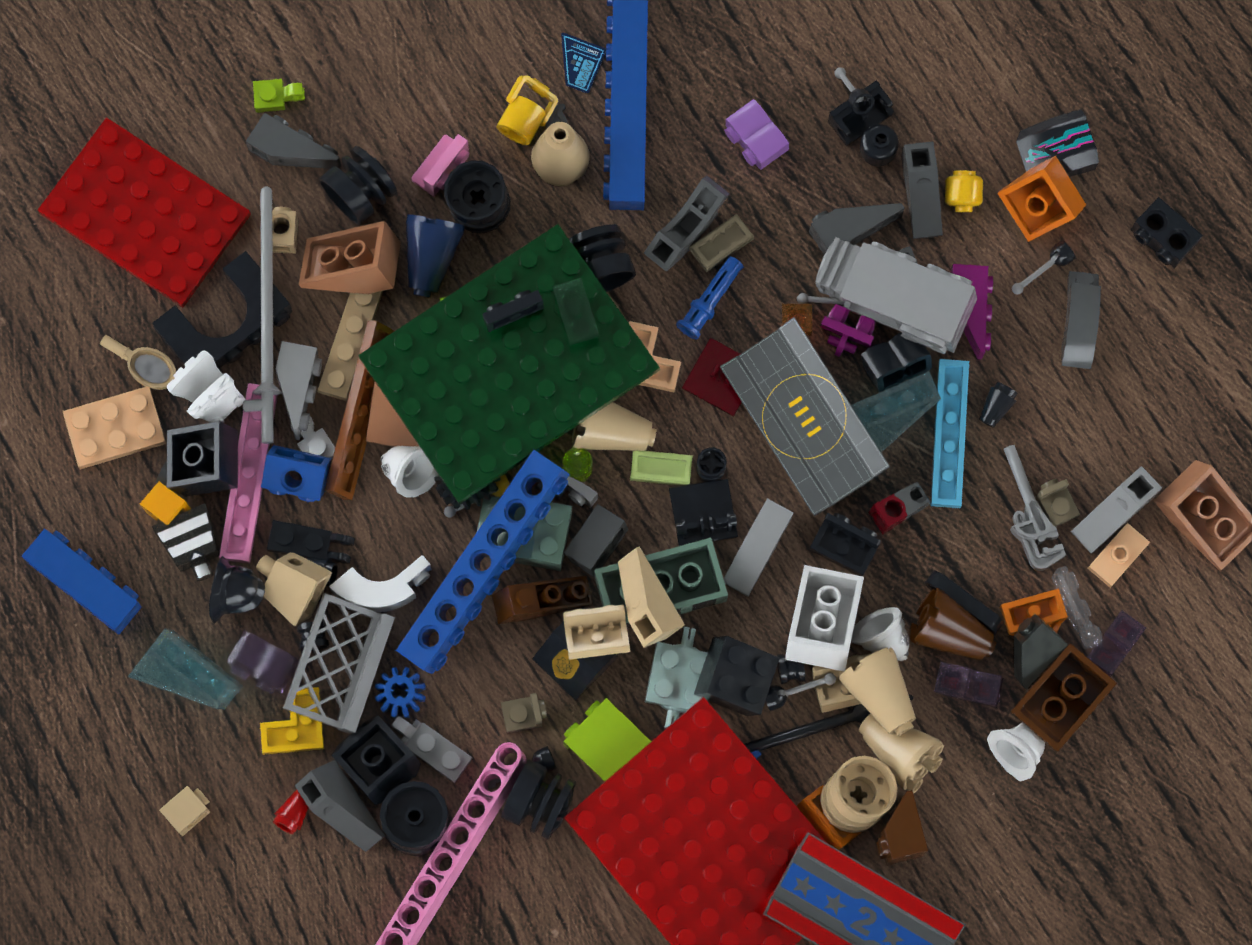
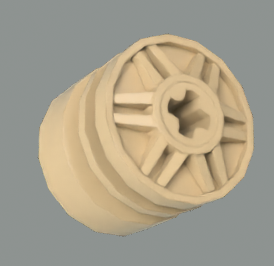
M869 756L853 757L843 763L824 785L820 800L823 813L829 822L841 831L850 833L864 832L874 826L891 809L896 801L898 787L894 774L886 764L877 758Z

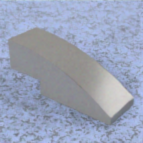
M767 498L724 577L725 585L749 597L794 514L792 511Z

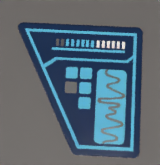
M562 33L566 86L589 93L606 49Z

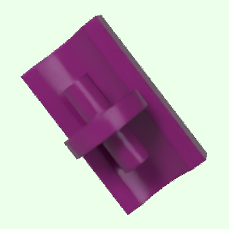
M835 304L828 317L824 316L821 328L842 336L839 339L830 335L827 341L828 344L837 347L834 355L840 357L843 350L852 354L856 351L857 346L847 342L848 339L865 347L872 345L875 320L861 315L856 328L845 325L850 310Z

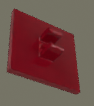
M710 338L682 389L734 417L742 401L720 366L739 356L740 353Z

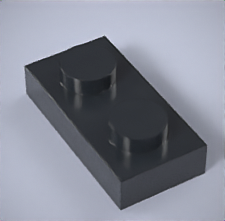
M526 290L517 294L513 301L506 304L498 302L489 306L486 309L487 312L482 314L488 332L544 309L543 299L539 291L531 292Z

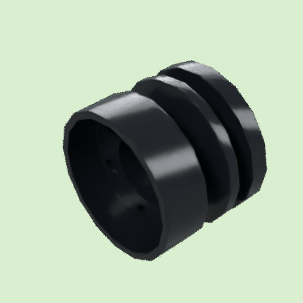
M355 146L350 150L352 158L349 156L342 158V163L347 172L345 173L336 166H332L319 178V183L334 204L352 222L361 225L374 214V208L369 199L371 198L378 204L384 205L386 203L384 194L388 197H393L397 193V188L381 163L361 147Z
M471 160L459 164L450 172L445 182L444 196L449 210L458 224H462L465 226V230L472 233H487L496 230L505 222L510 212L511 198L503 176L495 166L485 161ZM484 198L485 202L483 204L480 202L475 204L474 199L481 200Z
M615 224L597 226L569 238L606 292L626 284L636 276L630 255L620 253L626 244L624 239H621L620 227Z
M529 759L511 790L501 818L520 826L529 815L533 817L530 832L535 834L541 822L546 825L541 837L549 840L552 834L561 826L564 821L563 817L569 811L573 801L576 781L568 779L563 789L560 790L558 787L562 775L558 773L548 784L544 782L547 768Z

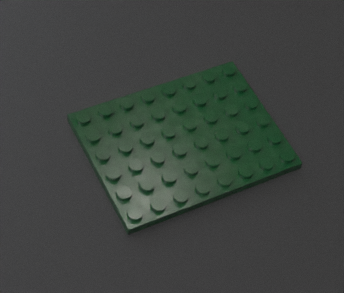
M559 224L358 355L359 360L458 504L525 461L533 450L540 451L660 371L656 361ZM526 290L531 292L539 291L543 299L544 309L488 332L482 314L487 312L486 309L489 306L498 302L506 304L513 301L517 294Z

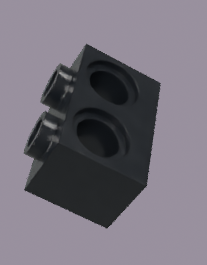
M1160 197L1148 207L1131 228L1135 239L1139 243L1151 247L1156 252V257L1163 264H1170L1174 269L1203 237L1200 232ZM1154 220L1158 222L1160 229H1151L1147 221ZM1169 240H1178L1182 244L1183 249L1177 250L1172 248Z

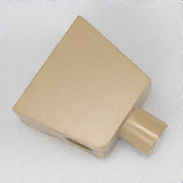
M291 552L277 559V561L265 555L256 566V570L267 577L264 584V597L294 626L299 625L312 616L332 575L331 571Z

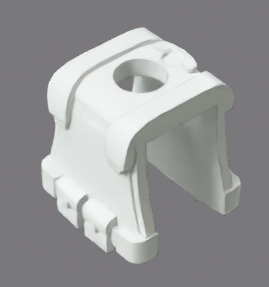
M205 350L200 352L196 358L192 356L184 364L186 366L184 369L180 367L173 375L175 379H172L167 385V389L171 394L192 402L187 412L193 418H201L209 423L216 421L224 423V419L246 400L236 389L232 377L227 373L223 374L220 372L213 356Z

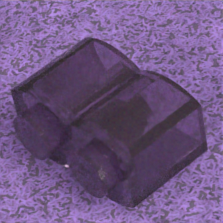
M246 630L242 633L226 661L232 667L230 670L232 674L245 681L248 676L257 680L256 686L271 695L274 690L282 694L299 664V660L293 655Z

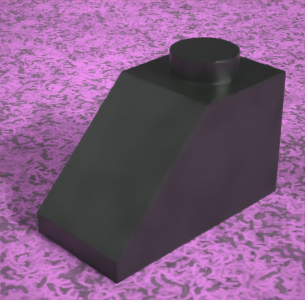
M1036 614L1031 618L1025 619L1019 625L1018 632L1014 635V676L1025 689L1068 646L1063 638Z

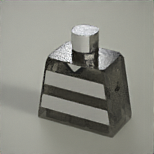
M206 504L175 516L168 525L160 522L152 526L153 531L180 572L192 568L197 581L206 580L214 575L209 560L219 556V550L210 512Z

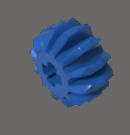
M393 667L392 674L394 677L390 678L386 673L381 674V678L386 685L381 683L375 684L376 690L384 692L376 695L375 700L376 702L385 701L380 708L383 713L393 707L391 711L392 718H397L399 710H402L404 718H409L408 708L411 707L413 711L418 713L420 708L415 701L425 702L426 697L418 692L424 691L426 686L425 683L416 684L420 679L418 673L408 678L410 674L408 667H404L402 675H399L397 668ZM397 687L401 690L405 687L408 688L405 690L407 696L405 698L401 696L394 698L393 696H396L394 689Z

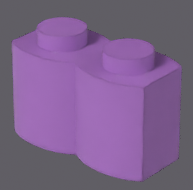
M754 99L726 118L727 128L724 131L733 144L738 142L743 147L744 151L742 154L751 166L756 165L762 170L789 150V142Z

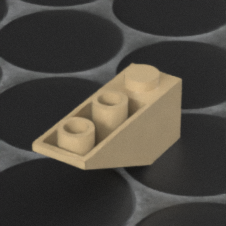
M640 546L618 561L628 621L643 648L667 639L685 626Z

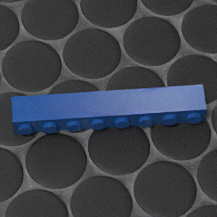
M607 0V6H613V16H607L606 32L612 34V43H606V61H612V71H606L605 89H611V99H605V116H611V127H605L604 144H610V155L604 154V172H610V182H604L603 200H609V210L644 211L648 0Z

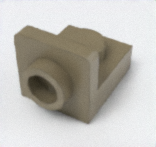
M1056 478L1041 485L1042 490L1036 496L1045 515L1055 527L1071 521L1080 515L1067 489L1069 485L1067 479L1058 482Z
M536 693L530 694V697L501 702L507 734L543 727L542 718H547L544 699H537Z

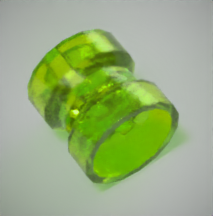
M583 448L568 450L563 457V470L568 472L570 477L580 482L586 481L592 473L593 459L591 454Z

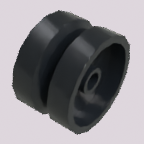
M411 781L400 784L391 790L382 802L380 819L385 836L393 848L405 855L422 856L432 853L451 823L445 799L437 789L427 783ZM416 815H420V819L418 821H410L411 817L415 819Z

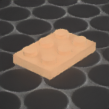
M147 386L63 411L79 469L167 444L151 388Z

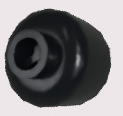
M872 125L866 129L861 138L859 149L862 158L872 166L880 167L889 164L897 154L899 146L898 136L887 125Z

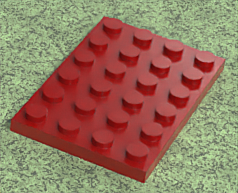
M107 117L37 210L39 214L182 308L187 304L251 215L248 209Z

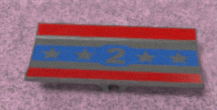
M809 832L798 846L763 915L815 945H954L966 924Z

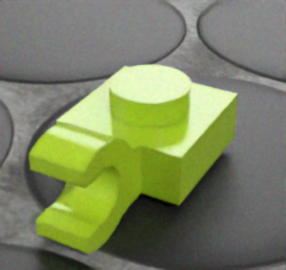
M282 79L253 81L256 113L285 110V102L305 100V90L302 87V83H291L284 87Z

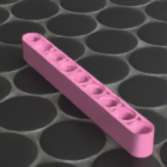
M511 742L503 743L495 750L376 945H390L396 937H402V945H417L504 804L527 762L525 754L516 744ZM509 753H517V760L514 764L504 765V759ZM501 779V786L498 790L494 792L488 791V784L491 780ZM478 805H484V814L479 818H473V809ZM462 831H468V840L463 844H456V836ZM446 857H451V867L446 871H440V862ZM429 884H435V893L429 898H424V888ZM413 910H418V921L414 924H408V914Z

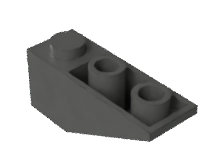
M264 113L246 140L248 151L272 165L330 169L332 166H336L339 169L341 167L340 158L337 156L338 152L327 144L320 146L313 141L314 138L301 129L298 132L288 127L289 123L278 115L271 117Z
M934 142L906 144L902 150L901 160L913 239L942 236L938 169Z
M336 760L311 770L295 785L314 814L363 851L370 850L385 837Z

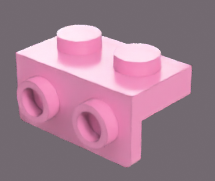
M459 134L455 139L444 135L414 173L412 182L435 197L440 189L443 190L445 188V182L450 172L467 160L469 156L468 140Z

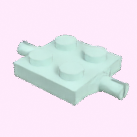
M683 628L681 644L671 645L657 642L655 646L644 702L659 705L668 710L664 728L671 725V721L673 723L678 719L680 713L686 712L701 699V697L694 695V691L708 652H703L693 647L696 632L694 628Z

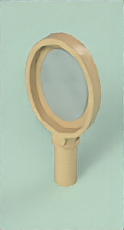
M105 335L101 340L100 345L127 361L130 374L143 386L155 390L167 389V385L172 379H175L173 376L176 373L175 365L163 352L149 347H141L132 351L130 347L124 346L108 335Z

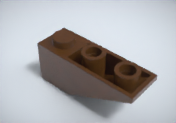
M587 576L507 585L492 595L498 624L526 621L593 605Z

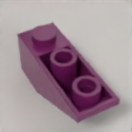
M953 264L950 273L971 280V285L976 290L977 301L964 328V333L976 358L982 359L985 350L990 351L991 333H986V322H991L992 304H987V293L992 294L993 276H988L989 266Z

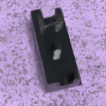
M877 80L864 88L874 99V105L869 112L856 114L847 100L829 113L828 123L846 146L859 139L866 129L872 125L882 123L894 114L891 108L893 103Z

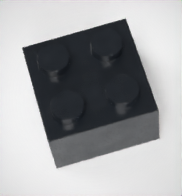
M220 421L167 430V488L185 497L238 488V430Z
M729 636L713 637L694 695L701 698L704 697L708 701L745 716L761 715L780 658Z

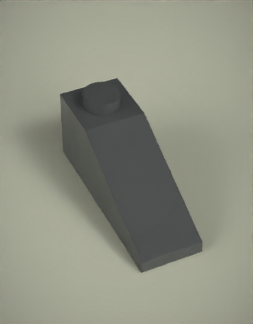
M902 203L838 208L829 213L823 211L812 219L813 223H811L809 233L825 255L835 237L856 245L901 218L905 208Z

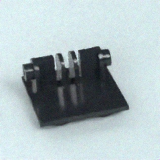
M728 479L669 488L679 546L707 538H712V541L738 537L737 519L733 510Z

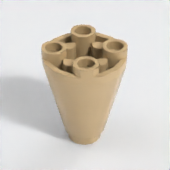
M871 714L860 725L859 732L863 735V740L877 758L889 767L895 776L896 783L903 790H912L915 793L922 785V778L927 772H935L942 763L943 758L939 755L944 745L936 737L914 728L900 736L896 732L889 734Z

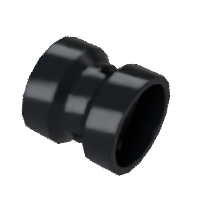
M715 447L702 450L698 455L696 472L699 478L705 482L720 480L724 476L727 465L725 454Z

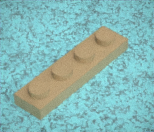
M383 291L371 294H349L318 387V393L347 401L367 322L374 321Z

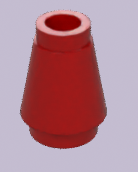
M297 789L274 813L276 817L273 823L289 834H294L297 829H301L309 808Z

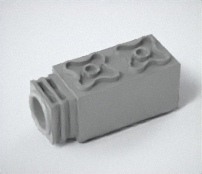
M835 237L822 259L816 277V286L820 293L837 298L839 301L844 302V307L850 311L901 331V336L905 339L927 346L942 354H945L946 350L954 353L977 301L976 290L971 285V280L947 272L932 264H927V267L919 265L914 257L874 241L871 245L863 242L860 247Z

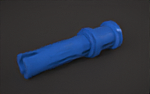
M728 256L701 297L690 303L691 308L683 320H678L676 323L677 328L682 333L695 340L700 337L699 332L707 320H712L714 317L715 306L728 290L738 273L744 268L738 259Z

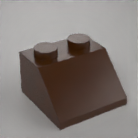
M912 790L907 791L900 799L881 831L878 841H876L879 859H885L886 866L923 857L928 851Z

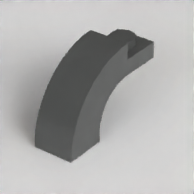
M703 177L677 215L664 228L658 231L644 254L662 269L668 271L689 251V247L696 243L717 217L718 210L730 193L710 177Z
M1069 271L1067 279V314L1061 345V366L1091 369L1101 301L1099 274Z

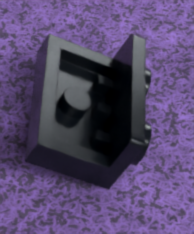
M827 513L809 550L863 577L881 540L876 538L877 534L866 527L858 529L851 525V521L847 517L839 513H834V515Z

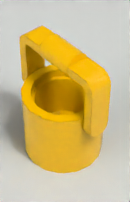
M528 75L519 76L506 98L509 104L497 124V129L516 143L530 145L539 127L545 126L558 103L557 96L551 93L549 88L536 78L533 79ZM524 83L539 96L549 101L545 110L532 100L518 95Z

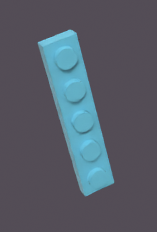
M939 359L930 506L961 508L969 361Z

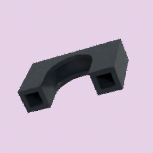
M247 251L223 268L226 278L247 303V314L238 330L221 338L205 336L191 325L176 305L152 323L155 331L183 365L192 356L196 358L200 352L205 350L213 356L217 368L220 369L227 362L231 364L237 361L243 355V350L250 344L257 345L261 342V268ZM273 284V327H280L289 320V314L293 311L290 303Z

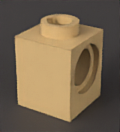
M275 207L272 210L273 253L296 254L297 213L288 207ZM280 224L289 226L287 232L283 234L275 233L274 229Z
M186 786L159 811L178 833L184 836L210 813L209 809L205 806L210 801L198 788L193 792Z

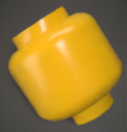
M953 171V175L946 178L945 203L949 206H954L955 212H973V207L982 204L983 179L976 175V171Z

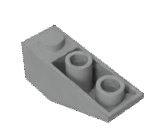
M282 341L275 369L295 440H300L302 430L307 431L310 413H306L308 403L313 404L315 399L316 386L312 385L314 377L320 376L322 359L318 358L317 347Z
M1141 466L1084 518L1071 533L1092 554L1160 492L1162 487Z

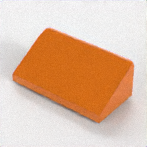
M822 785L804 798L797 805V808L829 845L841 850L861 832L850 833L841 831L829 822L823 813L820 801L824 787Z

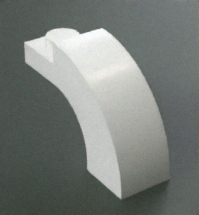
M421 555L393 579L377 582L362 577L352 567L329 587L337 598L375 612H387L403 607L416 599L415 592L411 589V586L415 585L418 587L430 577L428 572L432 569L430 563Z

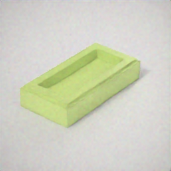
M633 451L630 481L678 486L690 485L693 455Z

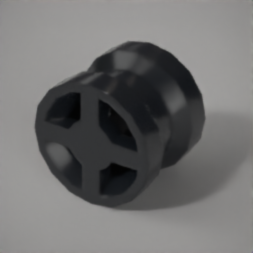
M323 621L321 622L319 629L325 627ZM313 622L297 625V632L301 634L300 651L304 650ZM326 630L316 636L315 644L318 650L330 647L329 640L325 636Z
M777 654V657L780 658L777 666L781 684H787L790 680L795 679L798 682L805 681L804 663L785 660L786 655Z

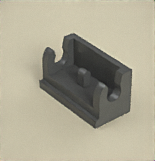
M597 504L564 551L565 556L570 558L571 563L594 577V570L605 565L629 530L626 522Z

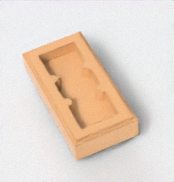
M1127 523L1087 569L1111 588L1148 546L1150 541Z

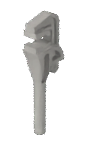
M1015 445L1004 448V452L1025 503L1024 513L1022 511L1014 513L1012 517L1014 526L1010 528V531L1021 541L1030 566L1037 571H1043L1064 558L1066 553L1063 544L1055 545L1053 548L1044 547L1041 550V554L1039 553L1037 545L1042 544L1045 540L1057 539L1059 534L1057 528L1049 521L1036 501Z

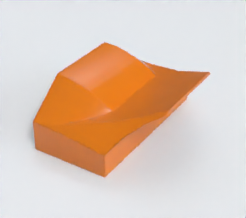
M1059 588L1000 605L1008 634L1011 636L1018 632L1019 625L1025 619L1031 618L1034 614L1038 615L1055 632H1058L1061 623L1068 618Z

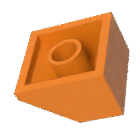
M1056 156L1031 168L997 193L1028 242L1075 219L1086 206L1085 201Z

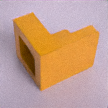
M160 481L140 503L149 516L156 521L159 519L166 525L175 518L180 510L188 515L193 511L184 499L168 489Z

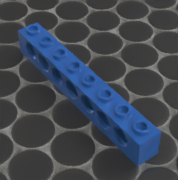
M536 450L531 452L396 649L398 653L423 671L431 674L435 670L439 671L444 666L448 658L446 654L450 648L456 646L465 634L464 628L470 620L473 621L479 615L482 609L481 603L485 597L491 595L498 587V578L504 570H508L514 564L516 552L521 545L527 544L534 533L532 529L538 520L544 519L549 513L550 503L555 495L561 494L568 484L567 478L570 475L568 472ZM541 481L543 484L542 491L538 495H532L533 485ZM524 506L526 510L525 516L521 520L516 521L514 518L515 511L519 507ZM507 531V542L499 546L497 543L498 536L502 532ZM489 556L491 559L490 567L485 571H481L480 563L482 559ZM472 581L474 585L472 593L464 596L463 588L465 584ZM455 606V618L447 621V610ZM438 632L439 641L431 647L429 645V637L432 633Z

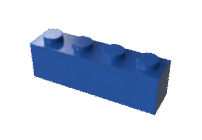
M44 528L21 557L119 635L142 608L137 601L139 595L127 585L121 589L113 582L116 577L104 567H101L99 570L90 564L93 559L80 548L74 552L67 546L70 541L60 532L55 530L52 534Z

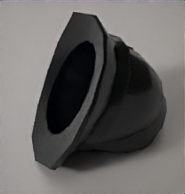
M222 556L217 564L209 600V616L212 622L215 624L224 614L244 613L258 607L265 594L263 581L252 570L241 566L237 567V565H230Z

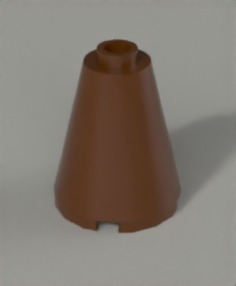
M936 588V590L932 589L924 598L916 612L919 615L917 625L911 623L909 629V641L916 645L977 660H982L985 656L990 657L996 646V641L993 640L994 633L939 588Z

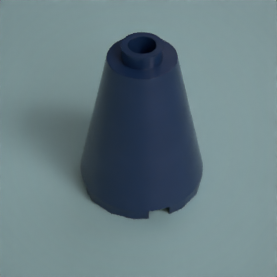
M407 215L408 288L414 289L413 295L431 298V292L438 293L463 236L465 226L441 219Z

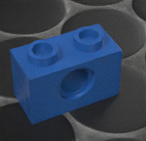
M273 445L266 455L261 488L269 489L270 493L276 495H285L286 493L295 495L300 500L306 502L320 501L325 493L331 458ZM289 471L298 472L302 480L293 479Z

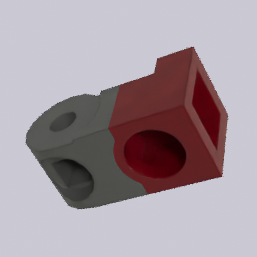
M916 482L875 503L868 513L883 535L898 524L909 519L910 516L931 504V501L920 484Z

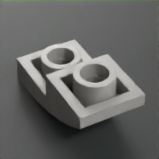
M570 476L567 478L568 484L564 491L559 495H555L560 499L568 490L570 492L568 496L579 506L585 504L589 508L598 500V493ZM540 481L537 487L542 491L543 484Z

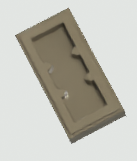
M736 214L691 245L689 250L707 273L727 259L728 256H731L754 240V235Z

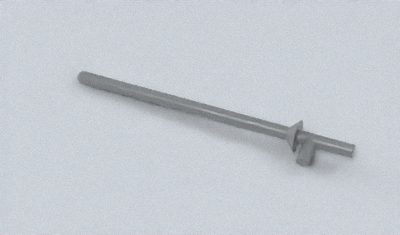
M265 186L260 191L261 384L252 392L255 395H261V399L244 400L243 410L244 412L261 411V443L272 444L274 443L273 395L282 394V391L273 384L272 189Z

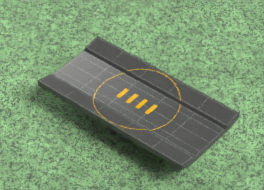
M795 317L739 356L720 366L814 516L833 506L890 467Z

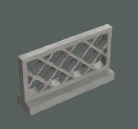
M324 593L283 709L338 728L337 730L345 733H355L395 617L385 613H377ZM328 602L339 606L344 618L329 624L325 615ZM346 609L351 610L355 613L348 615ZM359 614L371 618L368 630L358 635L351 618ZM323 621L325 627L319 629L320 624ZM346 621L353 637L339 644L332 627ZM327 630L334 646L320 653L315 644L317 634ZM363 636H365L364 641H363V644H362L360 638L363 637ZM355 640L360 653L358 659L348 663L341 647ZM311 650H313L315 656L309 658ZM336 650L343 666L328 672L321 656ZM317 659L324 675L309 681L305 672L306 665ZM356 664L352 673L350 666ZM345 669L350 682L348 688L338 692L331 675ZM303 678L305 684L299 687L301 679ZM326 678L333 695L319 701L312 685ZM307 688L314 704L306 708L293 705L296 693ZM346 693L342 702L340 695ZM335 698L340 708L337 720L326 717L321 704ZM316 707L318 713H315V712H312V711H309V710H311V709H313V708Z

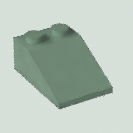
M491 497L490 500L483 498L477 531L501 497ZM551 502L549 513L544 519L538 520L533 527L534 533L527 544L520 546L515 554L516 560L514 563L561 571L572 517V506ZM524 506L519 507L515 511L514 518L516 521L521 520L525 516L526 510ZM507 531L502 532L498 536L497 543L499 546L507 542Z

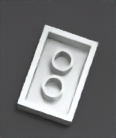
M804 565L785 660L839 671L846 670L864 577Z

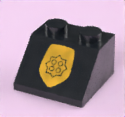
M563 621L548 637L532 660L576 701L618 658V654L569 660Z

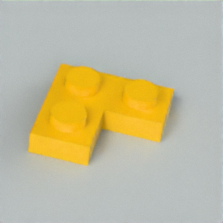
M307 688L296 693L293 705L306 708L314 704ZM313 688L318 700L321 701L320 688ZM316 707L313 708V709H311V710H309V711L318 713ZM290 711L291 720L260 723L263 755L324 749L323 725L319 721Z

